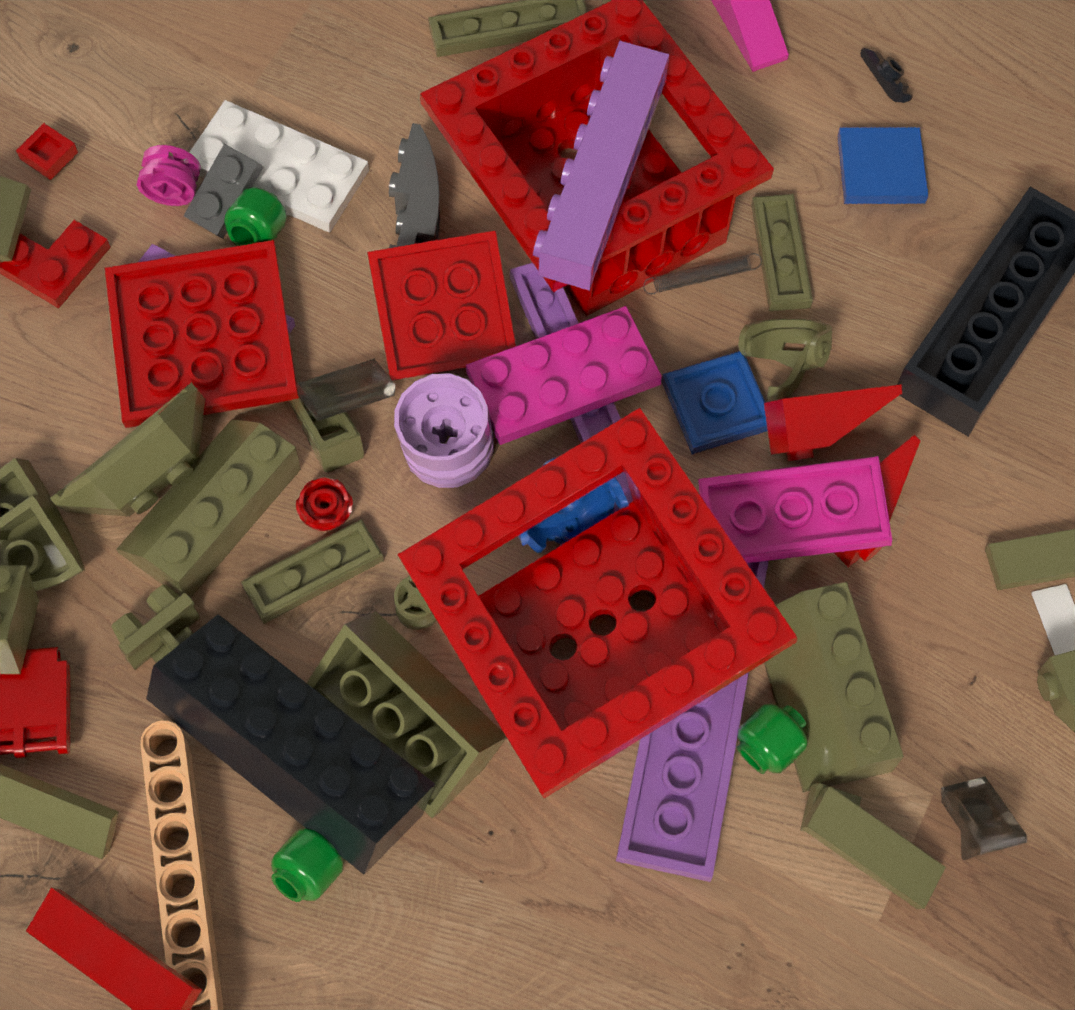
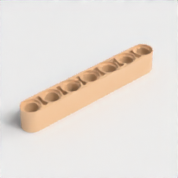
M157 721L149 725L141 736V754L165 962L187 979L196 974L206 976L207 986L204 992L198 996L191 1010H224L191 749L182 730L175 723ZM162 741H177V746L171 754L166 756L155 755V750ZM168 786H183V792L177 800L173 802L160 801L163 790ZM176 831L189 832V838L182 848L177 850L166 848V841L172 833ZM192 878L195 880L194 888L188 896L183 898L172 897V888L179 879ZM190 925L200 927V938L193 946L188 948L178 946L177 938L181 930Z

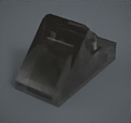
M986 776L941 787V802L961 831V857L963 861L1027 843V834Z

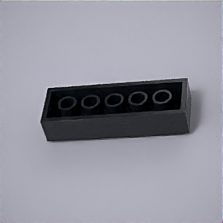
M1029 187L903 369L897 385L901 384L902 386L900 397L969 437L1075 277L1074 210L1033 187Z
M219 614L153 665L146 700L301 825L324 836L334 846L339 855L363 875L423 816L436 785L434 782Z

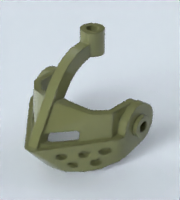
M770 319L753 322L742 328L738 343L739 351L742 355L775 360L793 369L788 379L782 385L768 387L766 402L790 396L799 386L806 370L824 367L829 358L830 350H832V326L824 322L807 319ZM785 343L805 344L803 351L784 350Z

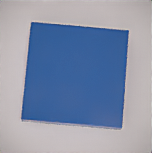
M920 127L839 128L837 138L844 204L926 203L928 189Z
M740 351L662 374L661 382L691 454L768 431L764 408L765 400L746 357Z

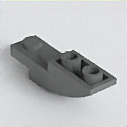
M412 123L409 138H402L398 152V162L401 163L399 173H392L389 183V197H394L395 210L398 215L395 232L399 235L397 245L391 244L389 248L439 240L440 202L435 158L421 124Z

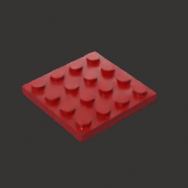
M274 240L104 268L121 418L125 428L141 425L191 382L205 398L203 415L291 401L292 399L299 398Z

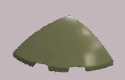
M14 458L0 468V566L26 565L35 591H40L72 579L85 571V568L58 508L50 499V494L29 460Z

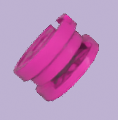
M169 145L152 146L145 150L141 164L144 168L140 170L136 184L139 192L146 198L167 206L189 204L195 196L196 182L201 170L198 159L181 148Z

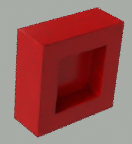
M45 123L16 150L21 161L50 180L78 153L74 142Z

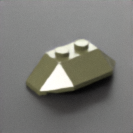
M191 382L173 399L64 488L56 492L50 499L59 508L73 513L130 517L134 512L141 514L147 511L157 502V493L170 483L172 486L179 484L192 473L193 467L191 465L199 459L205 398Z

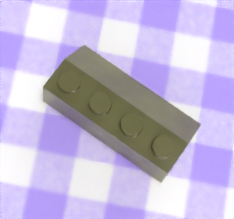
M231 419L199 455L198 461L191 465L193 467L192 473L185 480L172 486L119 545L116 549L117 552L159 583L168 586L179 596L186 593L191 598L301 470L296 447L261 423Z
M847 582L802 591L777 604L776 607L796 634L797 643L764 662L776 705L782 709L786 705H790L807 723L803 728L808 740L807 748L794 761L802 791H810L811 784L814 783L833 786L893 772L904 755Z
M376 611L344 624L307 681L308 685L436 784L425 809V812L431 818L437 816L485 769L507 738L502 730Z

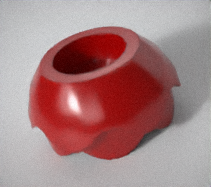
M329 478L309 481L301 490L300 496L296 500V510L300 519L306 526L318 531H331L344 524L351 514L353 505L352 496L348 493L343 483L337 479ZM323 503H327L329 505L325 509L321 508V505Z

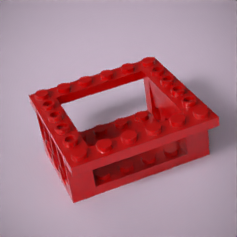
M643 0L609 1L420 93V103L539 271V258L533 256L535 242L540 230L548 231L551 221L547 220V213L553 195H561L565 186L561 184V176L567 158H562L559 152L564 149H574L575 138L580 124L588 125L591 116L587 115L590 97L594 89L601 91L604 82L600 81V75L606 56L614 57L619 41L669 54L666 81L661 93L711 158L681 172L648 129L590 291L543 277L553 292L566 287L586 316L655 281V278L657 280L658 276H664V274L666 275L725 244L736 197L771 179L774 171L772 165Z
M641 408L636 409L397 554L544 799L797 643L796 634ZM622 472L626 474L633 502L629 503L628 507L619 509L482 594L478 595L463 571L464 568ZM641 590L650 591L656 597L655 604L646 611H637L630 606L631 597ZM608 614L616 619L615 629L610 634L604 636L593 633L591 631L592 621L599 615ZM569 638L575 641L577 649L571 658L559 660L552 656V647L558 640Z

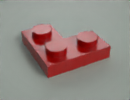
M76 220L70 223L49 249L19 233L12 261L0 262V274L59 309L111 247L107 238Z

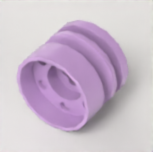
M431 374L415 381L401 394L395 408L394 427L411 472L424 483L439 488L460 487L474 481L488 467L494 453V437L488 406L481 391L465 378L453 374ZM447 436H453V437H449V439H448V441H447L446 444L440 443V442H445V441L447 440Z

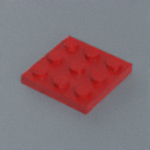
M496 230L367 252L390 381L464 369L467 364L516 347Z

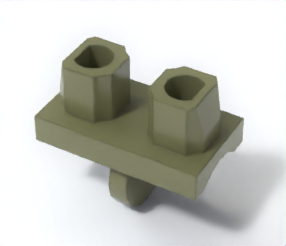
M163 584L153 591L146 600L148 606L156 614L146 624L142 625L132 612L124 614L112 624L111 627L120 642L118 646L126 661L134 670L150 658L157 663L193 634L189 627L199 620L200 616L194 608V602L186 593L179 596Z

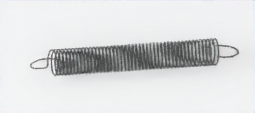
M744 255L730 260L680 271V277L678 274V278L677 274L672 272L670 280L669 277L668 280L666 277V281L664 278L663 282L662 278V282L660 279L659 283L658 279L659 288L658 290L656 288L655 293L692 285V282L696 284V282L700 283V281L704 282V280L708 281V279L714 280L758 268L751 269L750 263L749 269V264H747L749 256ZM690 276H691V280H692L691 284H690V283H689V284L687 283V285H686V284H685V285L683 284V286H682V285H681L682 278H683V281H684V278H685V281H686V277H687V281H688V277H689V280H690Z

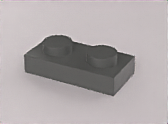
M224 144L187 208L184 217L223 239L227 233L224 223L226 211L245 189L253 187L264 166Z

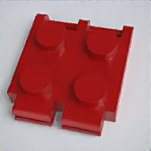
M58 647L27 649L21 674H0V755L14 754L15 758H26L29 752L57 750L59 755L69 754L70 665L67 660L61 661V651ZM39 740L42 741V742L27 743L28 741H39Z

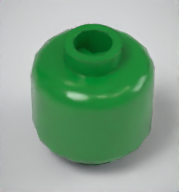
M254 187L245 189L226 211L224 223L231 241L237 246L275 240L284 228L287 216L284 206L275 194L265 189Z
M764 704L739 727L738 739L740 744L737 746V750L743 759L761 774H764L766 771L782 773L806 750L808 740L803 728L807 723L790 705H786L782 709L774 704Z
M307 828L298 829L272 857L271 867L273 874L271 879L275 887L285 897L294 902H300L302 899L305 901H316L343 872V858L334 846L318 832Z

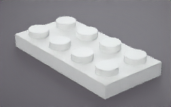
M226 100L189 152L198 159L201 165L199 176L204 178L224 144L255 160L264 167L252 188L265 189L275 194L284 206L286 214L329 233L369 172L368 161Z

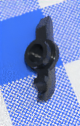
M863 48L860 56L887 96L894 102L906 103L911 101L913 95L907 92L909 86L907 83L900 82V78L904 75L901 65L891 57H887L884 60L879 52Z

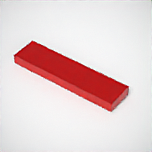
M50 888L26 929L27 933L132 1010H191L202 991L197 985L61 889Z

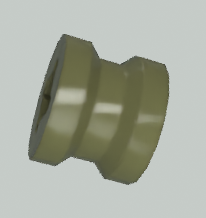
M408 576L402 579L394 592L396 615L400 623L413 630H423L432 626L437 620L412 578ZM412 606L420 607L422 611L420 609L410 610L409 608H411Z

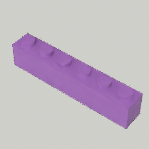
M619 41L614 57L606 56L600 75V81L604 82L601 91L594 89L590 97L587 115L591 116L588 125L581 123L577 131L574 149L578 150L574 160L569 158L566 160L563 168L561 184L565 186L562 194H554L549 205L547 220H550L551 223L548 231L540 230L535 242L533 256L539 258L538 276L590 291L663 90L669 54Z

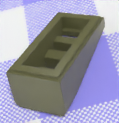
M328 380L299 390V398L289 401L325 472H331L364 457L361 436ZM321 401H327L326 404L306 411L305 409Z

